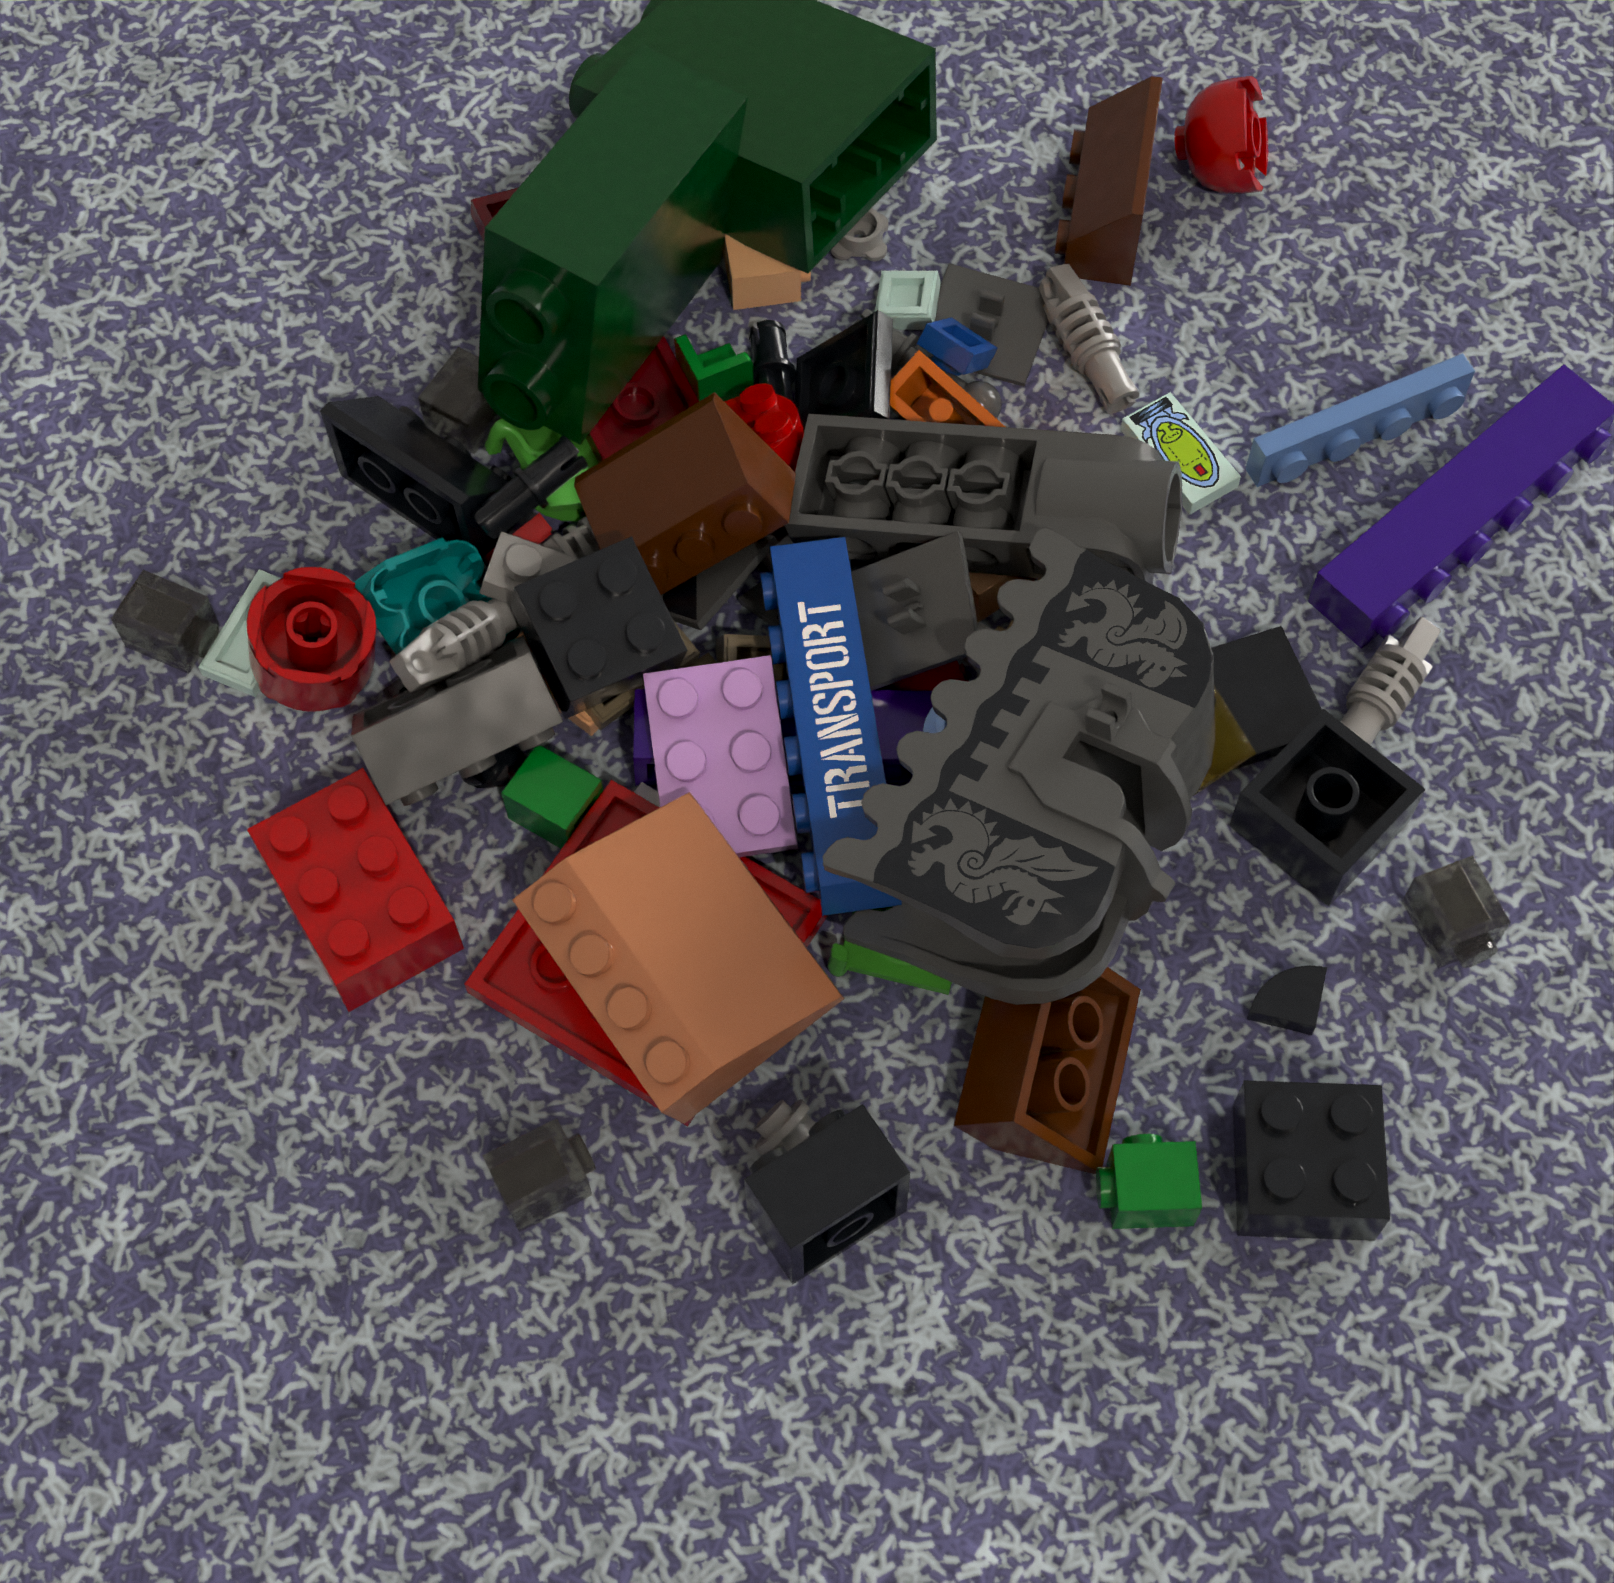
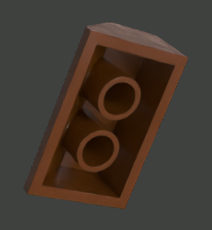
M1151 76L1089 107L1085 131L1074 130L1069 164L1080 166L1078 175L1067 174L1062 203V209L1072 210L1071 220H1059L1054 254L1066 255L1064 264H1069L1079 279L1131 286L1144 213L1163 81L1162 77Z
M714 392L576 476L574 487L600 550L632 536L660 595L788 524L796 473Z
M1107 967L1099 978L1083 990L1048 1003L1015 1005L985 996L953 1126L994 1150L1096 1174L1097 1167H1103L1141 989Z

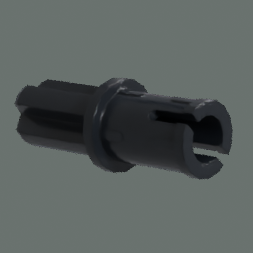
M775 320L760 321L757 323L758 330L752 326L748 333L753 354L754 385L761 383L770 384L774 387L777 395L784 396L793 402L791 385L795 382L796 370L795 366L788 360L785 326Z
M561 436L558 442L523 470L519 467L514 468L512 471L515 477L474 509L473 517L486 535L492 539L499 538L501 531L506 532L538 505L545 509L549 505L546 500L549 496L581 470L589 467L585 458L577 455L579 450L566 436Z

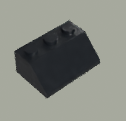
M379 396L328 402L320 410L342 477L436 540L443 537L447 541H467L477 548L481 558L496 546L498 538L492 539L486 535L476 523L472 513L476 507L512 479L505 471L495 466L488 469L473 459L466 447L458 440L450 436H446L443 439L429 430L423 420L411 409L405 406H401L398 409ZM512 526V527H511L509 530H507L505 533H509V532L513 529L514 526Z

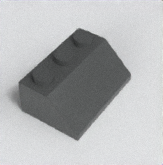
M524 635L503 644L488 657L464 668V670L457 674H453L448 679L411 693L405 690L353 714L351 737L385 805L401 799L403 805L408 806L434 794L439 789L436 782L459 771L462 778H468L485 771L497 762L494 754L515 744H518L520 750L523 751L546 742L555 735L552 727L562 723L563 719Z

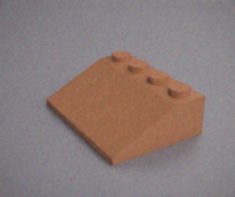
M690 792L566 857L512 899L661 1113L684 1124L845 999Z

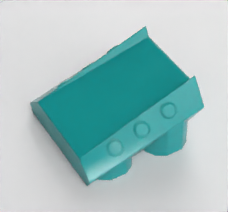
M443 537L386 559L354 581L355 588L365 597L367 602L369 600L375 612L377 629L396 655L419 636L423 628L467 602L473 600L488 602L493 599L479 594L482 586L479 579L484 570V562L477 548L467 541H447ZM515 630L506 634L503 644L514 640L518 636Z

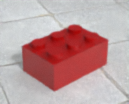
M364 768L353 772L247 829L262 861L348 1012L464 949L452 915Z

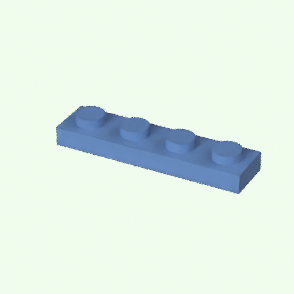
M1462 353L1255 437L1247 461L1246 471L1256 487L1277 480L1279 483H1287L1303 474L1308 466L1327 458L1332 462L1341 461L1352 455L1361 444L1378 437L1386 441L1397 438L1417 421L1433 416L1434 419L1448 417L1463 405L1475 370Z

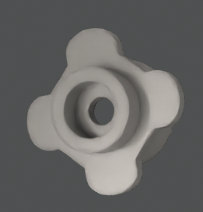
M871 208L831 249L832 255L839 260H848L850 257H866L868 260L876 262L883 259L887 254V245L883 242V233L888 230V219ZM863 234L865 237L857 238L855 235Z

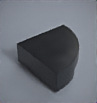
M1299 966L1278 973L1269 979L1258 991L1248 1012L1247 1020L1312 1035L1316 1028L1327 967Z

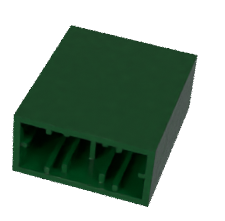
M651 0L644 10L640 22L604 55L600 53L593 54L580 65L574 75L569 91L570 111L577 119L642 43L747 96L748 101L725 234L747 247L807 274L937 140L936 48L817 0Z
M641 43L487 224L484 233L477 391L484 394L490 407L502 419L524 430H537L545 426L581 445L654 350L661 338L667 333L721 262L748 101L747 96Z

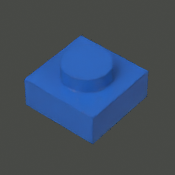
M952 317L927 323L917 342L919 346L933 354L931 360L940 369L958 376L988 368L998 349Z

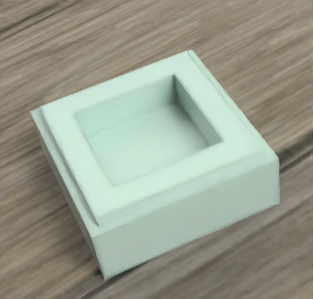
M881 271L875 312L879 310L893 319V327L897 330H924L927 323L935 322L941 285L938 271Z

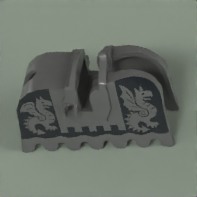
M1048 527L1039 529L1036 532L1029 547L1033 563L1046 572L1045 576L1036 581L1014 579L1007 581L999 588L997 601L1000 611L1013 620V625L1003 631L980 629L974 631L966 639L964 650L967 660L981 671L980 675L975 680L969 682L949 679L940 682L933 688L930 697L933 710L947 722L946 727L938 733L910 732L899 740L896 748L900 764L913 774L911 781L903 786L878 784L872 786L864 793L861 802L865 818L878 827L877 833L867 840L849 837L836 840L823 855L825 871L856 880L902 901V905L893 906L891 909L883 912L872 909L856 911L843 926V935L846 941L905 961L991 999L1015 1005L1048 1003L1065 998L1086 988L1102 975L1114 958L1128 922L1135 921L1146 914L1154 901H1166L1176 883L1168 874L1161 870L1151 847L1163 851L1176 845L1184 836L1192 816L1190 799L1200 788L1211 766L1215 744L1214 656L1204 623L1180 598L1097 557Z

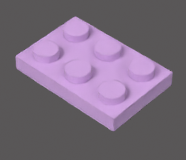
M771 655L644 673L643 678L660 807L690 792L739 857L798 849Z

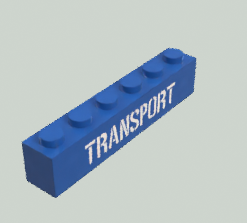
M839 537L770 546L772 572L760 573L765 611L777 609L779 625L768 626L772 663H785L787 680L776 681L781 720L793 718L796 734L795 736L784 737L789 776L802 775L804 793L792 794L797 834L810 832L813 852L801 853L806 893L819 891L822 916L902 905V901L856 880L825 871L823 866V855L836 840L846 837L867 840L877 833L878 827L865 818L861 802L864 793L872 786L882 783L886 784L846 538Z

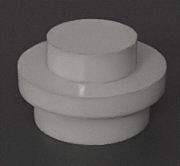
M802 1099L791 1106L784 1100L776 1103L754 1128L761 1135L754 1148L763 1156L780 1146H784L789 1151L805 1141L810 1136L808 1134L810 1128L816 1123L807 1114L809 1106Z

